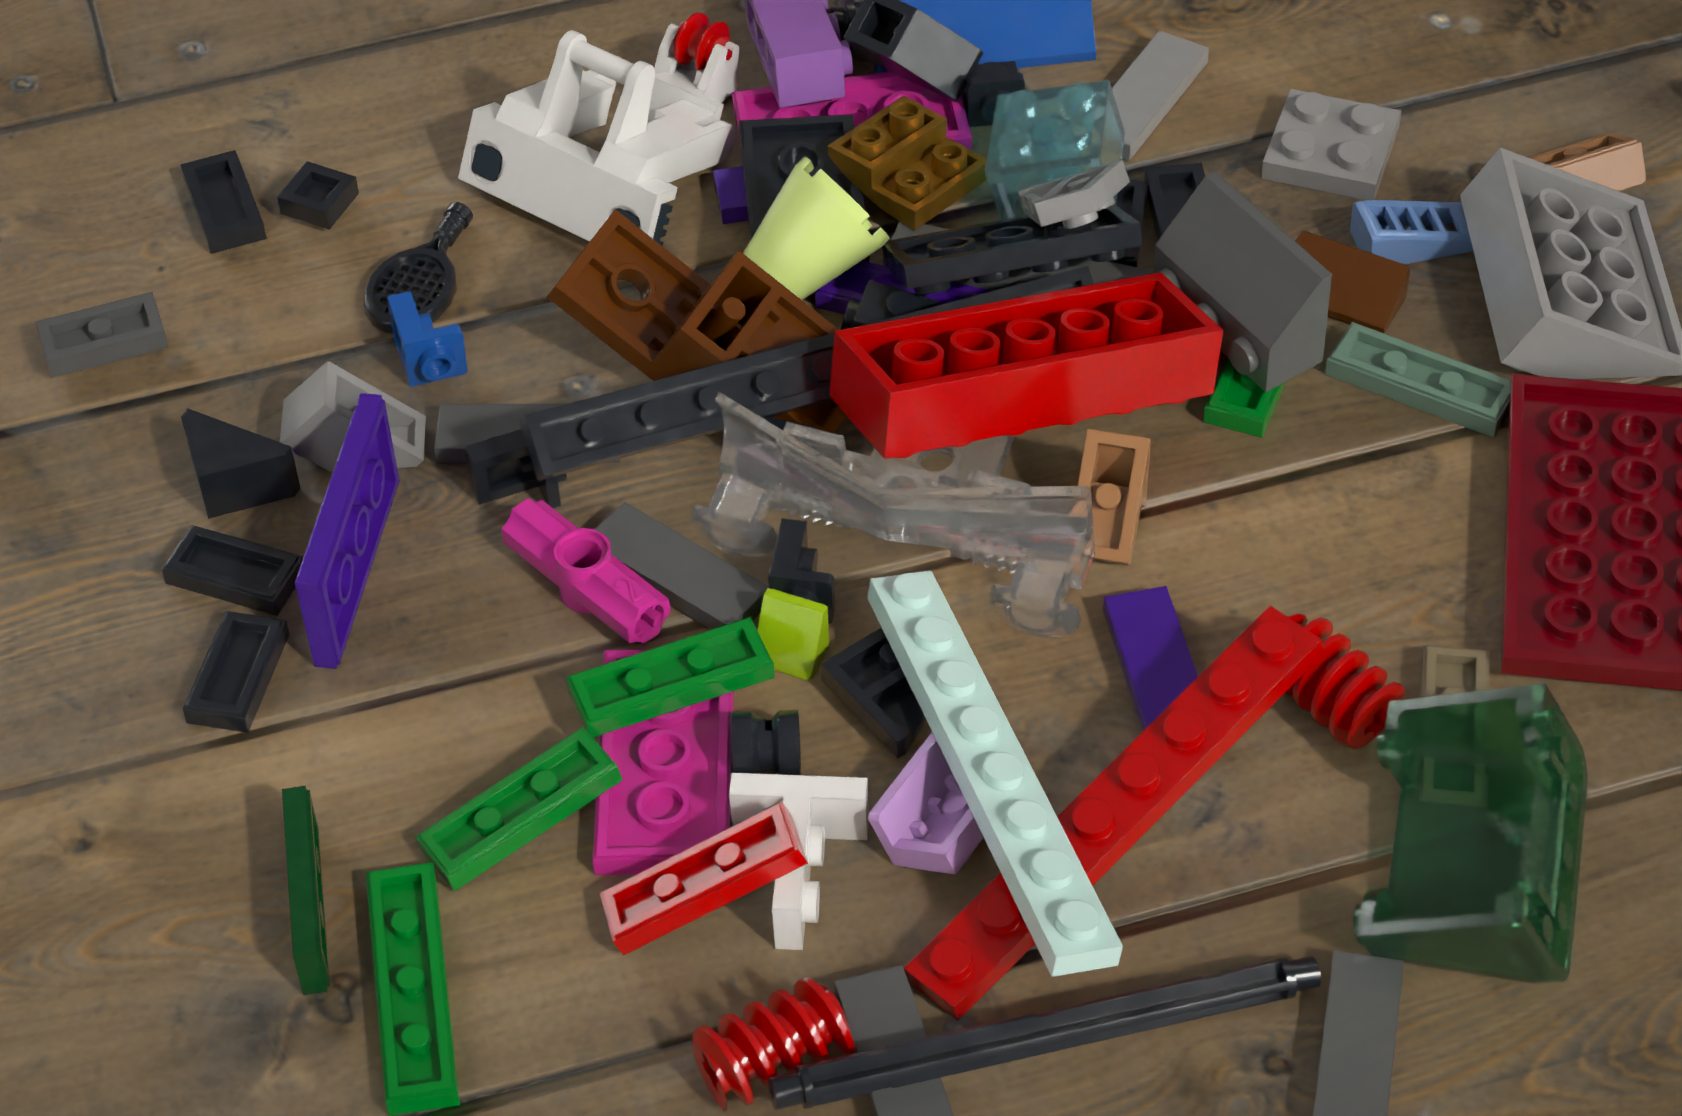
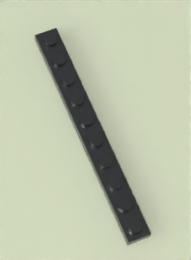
M1085 266L870 324L1093 285L1094 282L1089 267ZM834 333L525 415L519 422L538 481L833 401L829 394Z

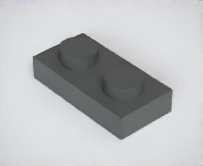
M153 292L36 321L51 378L169 348Z

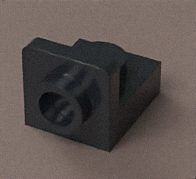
M986 62L977 64L973 74L967 79V85L962 92L969 127L1024 122L1025 82L1023 74L1017 72L1016 62Z
M782 518L768 575L769 588L826 605L828 607V624H831L835 613L834 576L830 573L816 572L818 549L808 548L807 521Z

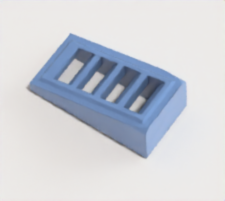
M1366 200L1353 203L1350 234L1358 249L1402 264L1473 252L1461 202ZM1453 223L1457 231H1447L1444 224ZM1432 227L1434 231H1426L1425 228Z

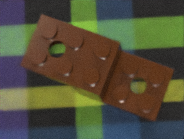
M616 209L547 296L549 300L653 381L833 334L839 330L741 251H738L714 280L708 283ZM617 280H626L632 283L638 289L641 300L634 301L626 298L619 291ZM833 400L772 418L814 427L815 454H817L828 443L846 414Z

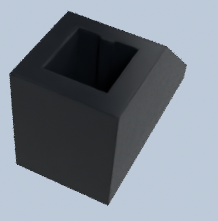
M863 0L844 35L845 40L863 60L955 102L959 100L967 85V79L971 77L983 55L982 50L919 9L899 0Z

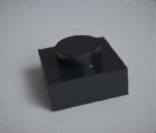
M306 161L277 196L280 214L330 230L359 194L356 176Z

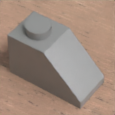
M327 361L283 400L280 442L291 446L292 451L298 456L306 458L329 472L334 471L360 393L382 395V399L385 400L397 468L417 467L424 461L426 416Z

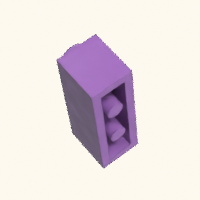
M745 0L747 27L779 108L846 97L844 75L852 74L853 71L851 51L846 40L841 41L837 16L835 13L829 14L828 0Z

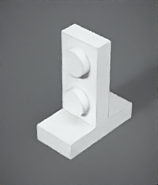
M732 773L729 791L732 827L780 802L784 803L793 817L808 864L775 879L772 916L775 949L803 950L805 923H817L819 917L820 885L819 881H810L811 866L823 867L825 839H868L869 803L867 778Z

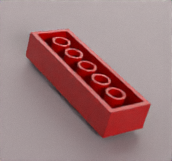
M1162 272L837 330L834 332L829 396L884 459L892 457L907 458L917 452L947 446L962 447L973 441L1003 435L1018 436L1028 430L1059 424L1073 425L1084 419L1109 414H1129L1135 409L1165 403L1180 404L1190 398L1214 394L1223 329Z

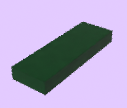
M306 786L282 789L293 959L303 995L328 992L327 987L330 986L318 822L310 790H306Z

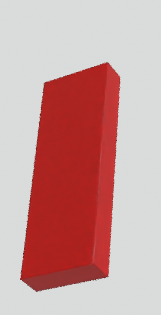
M780 802L601 892L600 896L612 941L624 956L808 864L793 817L784 803Z

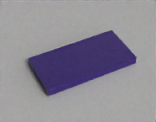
M360 393L295 581L314 667L336 669L337 665H340L400 481L385 400L382 399V395Z

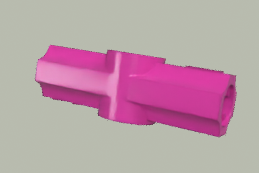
M527 498L511 510L507 523L501 528L504 544L559 587L561 600L566 607L575 612L592 613L629 643L640 642L644 645L660 633L662 624L670 615L669 599L613 556L610 541L603 533L595 529L577 528L543 500L535 502Z

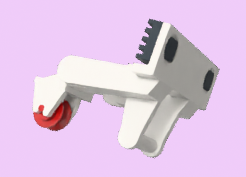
M697 12L692 14L686 21L681 22L679 26L672 23L668 26L659 47L655 67L643 61H638L634 64L587 43V39L583 34L570 30L564 34L558 44L555 60L548 79L506 95L502 105L494 102L473 109L458 179L588 241H591L616 209L663 246L664 242L660 241V238L666 236L667 230L663 229V226L668 225L670 218L666 217V214L671 213L673 206L666 202L675 199L678 187L669 182L723 162L733 148L736 137L735 128L732 124L721 121L720 118L724 106L722 102L727 97L732 96L731 92L737 91L739 45L730 42L729 27L726 23L717 21L709 25L708 17L704 13ZM583 67L588 68L590 70L584 71ZM616 82L624 85L610 130L600 152L568 138L606 125Z

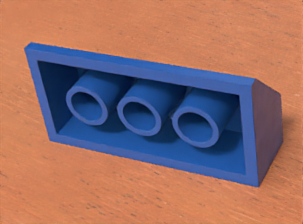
M899 0L919 9L981 49L983 55L978 64L1015 61L1017 68L1096 60L1091 0ZM874 65L875 74L889 72Z

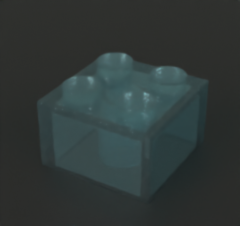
M1109 80L1089 83L1078 82L1067 86L1031 91L1020 90L997 96L985 175L1001 220L1026 216L1017 190L1020 188L1122 160L1125 130ZM1116 194L1115 196H1113V197H1114V200H1115V203H1114L1115 205H1116L1117 194Z

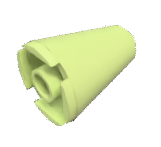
M805 156L793 168L743 252L744 255L801 300L880 249L890 239L881 227L873 235L869 233L868 230L872 224L867 219L870 215L822 169L811 177L809 173L814 167L811 160Z

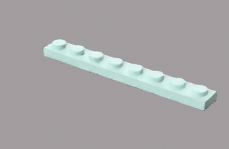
M932 571L871 578L867 597L1051 977L1118 966L1123 945Z

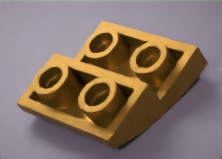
M904 95L828 145V156L840 171L872 202L913 230L918 229L984 183L990 176V160L946 137V117Z

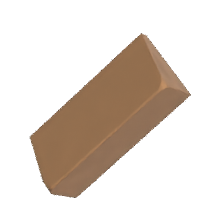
M1612 132L1529 157L1530 159L1617 191L1642 184L1646 180L1641 142L1637 141V139Z

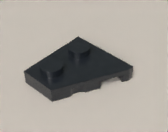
M882 627L821 663V680L897 758L905 755L924 725L926 718Z

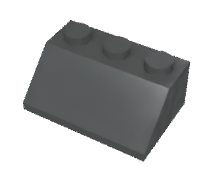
M1214 171L1205 176L1155 244L1154 273L1162 272L1223 329L1220 351L1229 358L1233 367L1240 374L1247 375L1263 391L1268 392L1323 362L1332 273L1217 172Z

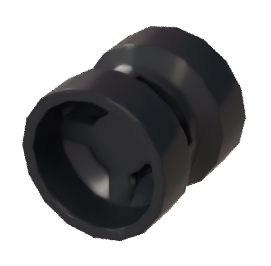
M778 710L772 717V720L758 718L752 711L732 712L731 748L733 773L758 774L760 771L773 769L778 775H801L799 710Z

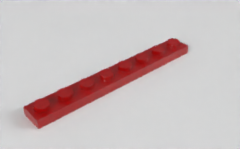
M1269 606L1057 816L1092 886L1323 655L1321 638L1277 609ZM1001 872L904 967L908 982L957 1021L1035 944Z

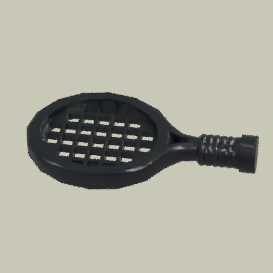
M460 202L450 203L444 212V218L433 233V239L430 242L413 249L398 252L382 262L372 273L364 289V308L368 319L374 327L386 333H393L391 318L387 314L389 311L387 293L395 295L409 291L412 293L413 290L419 291L417 294L412 293L416 308L419 310L418 314L428 312L432 323L439 319L451 305L457 290L455 267L447 256V250L454 245L463 229H466L472 221L473 213L469 207ZM424 274L429 275L428 278L422 277V276H423Z

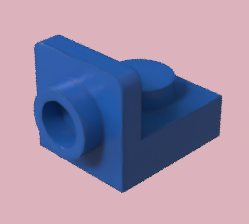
M411 291L387 296L393 339L409 387L467 373L464 337L459 325L454 324L434 329L428 312L418 314Z

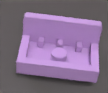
M931 732L869 812L868 820L894 866L956 875L984 837L933 732Z

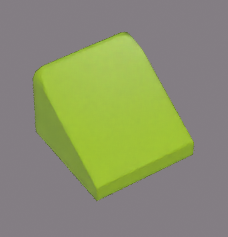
M767 588L763 596L757 631L774 663V670L803 680H810L816 674L830 648L828 607L818 602Z

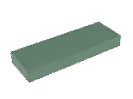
M1354 322L1350 324L1326 361L1325 375L1493 438L1509 413L1511 380Z

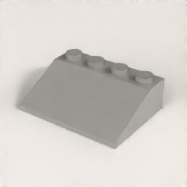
M1499 148L1460 194L1501 363L1508 365L1516 371H1526L1537 376L1569 379L1682 375V329L1644 200Z

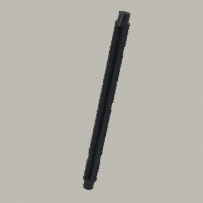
M1283 956L1269 961L1224 970L1219 974L1193 977L1055 1008L1054 1011L1041 1014H1028L890 1045L884 1049L867 1053L859 1052L806 1065L802 1064L795 1066L792 1073L769 1077V1094L775 1110L801 1104L804 1109H808L817 1105L870 1094L880 1089L897 1088L1283 999H1292L1298 991L1320 986V969L1313 956L1290 961L1287 957Z

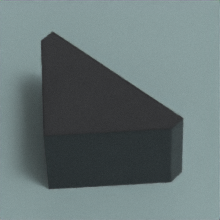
M188 408L181 415L208 519L291 498L301 489L291 446Z

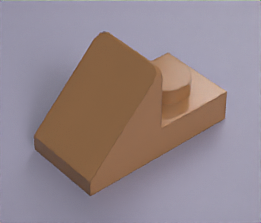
M1087 429L1066 551L1068 556L1131 566L1140 510L1146 506L1151 449L1150 438Z

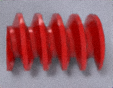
M1297 613L1288 616L1322 639L1323 655L1285 693L1293 696L1296 704L1301 709L1311 712L1315 722L1325 728H1329L1332 737L1337 742L1345 744L1352 749L1362 748L1369 744L1391 723L1405 698V687L1397 682L1385 685L1388 678L1386 670L1380 666H1373L1367 669L1369 664L1368 654L1359 649L1349 652L1351 648L1350 639L1341 633L1331 636L1333 625L1328 619L1320 617L1307 624L1308 620L1304 614Z
M806 977L799 979L794 984L793 996L786 990L778 989L769 996L768 1008L761 1002L753 1001L748 1003L743 1009V1021L735 1014L727 1013L718 1020V1034L709 1026L702 1025L696 1028L692 1035L694 1058L710 1093L724 1112L727 1110V1092L733 1091L748 1106L754 1102L752 1080L758 1078L768 1089V1078L778 1076L777 1068L784 1066L789 1073H792L795 1066L803 1064L802 1057L807 1054L815 1062L830 1059L827 1045L832 1042L845 1055L855 1054L856 1052L853 1035L839 1001L825 984L820 983L819 985L813 979Z

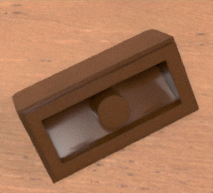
M1301 231L1295 242L1332 273L1328 316L1349 324L1354 322L1385 333L1407 298L1410 275L1409 267L1307 231Z

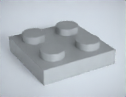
M1290 89L1263 160L1261 179L1363 200H1375L1400 128L1402 110L1326 96L1316 92Z

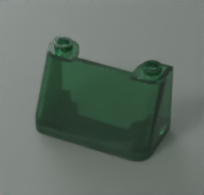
M1546 683L1389 701L1385 729H1381L1377 736V752L1382 767L1391 770L1401 787L1388 889H1368L1364 895L1363 902L1355 907L1353 925L1358 942L1365 946L1372 956L1404 960V963L1532 984L1566 981L1570 973L1588 773L1582 745Z

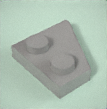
M1123 160L1020 188L1017 190L1024 213L1041 227L1062 221L1064 229H1072L1098 219L1097 211L1115 203L1113 196L1130 181Z

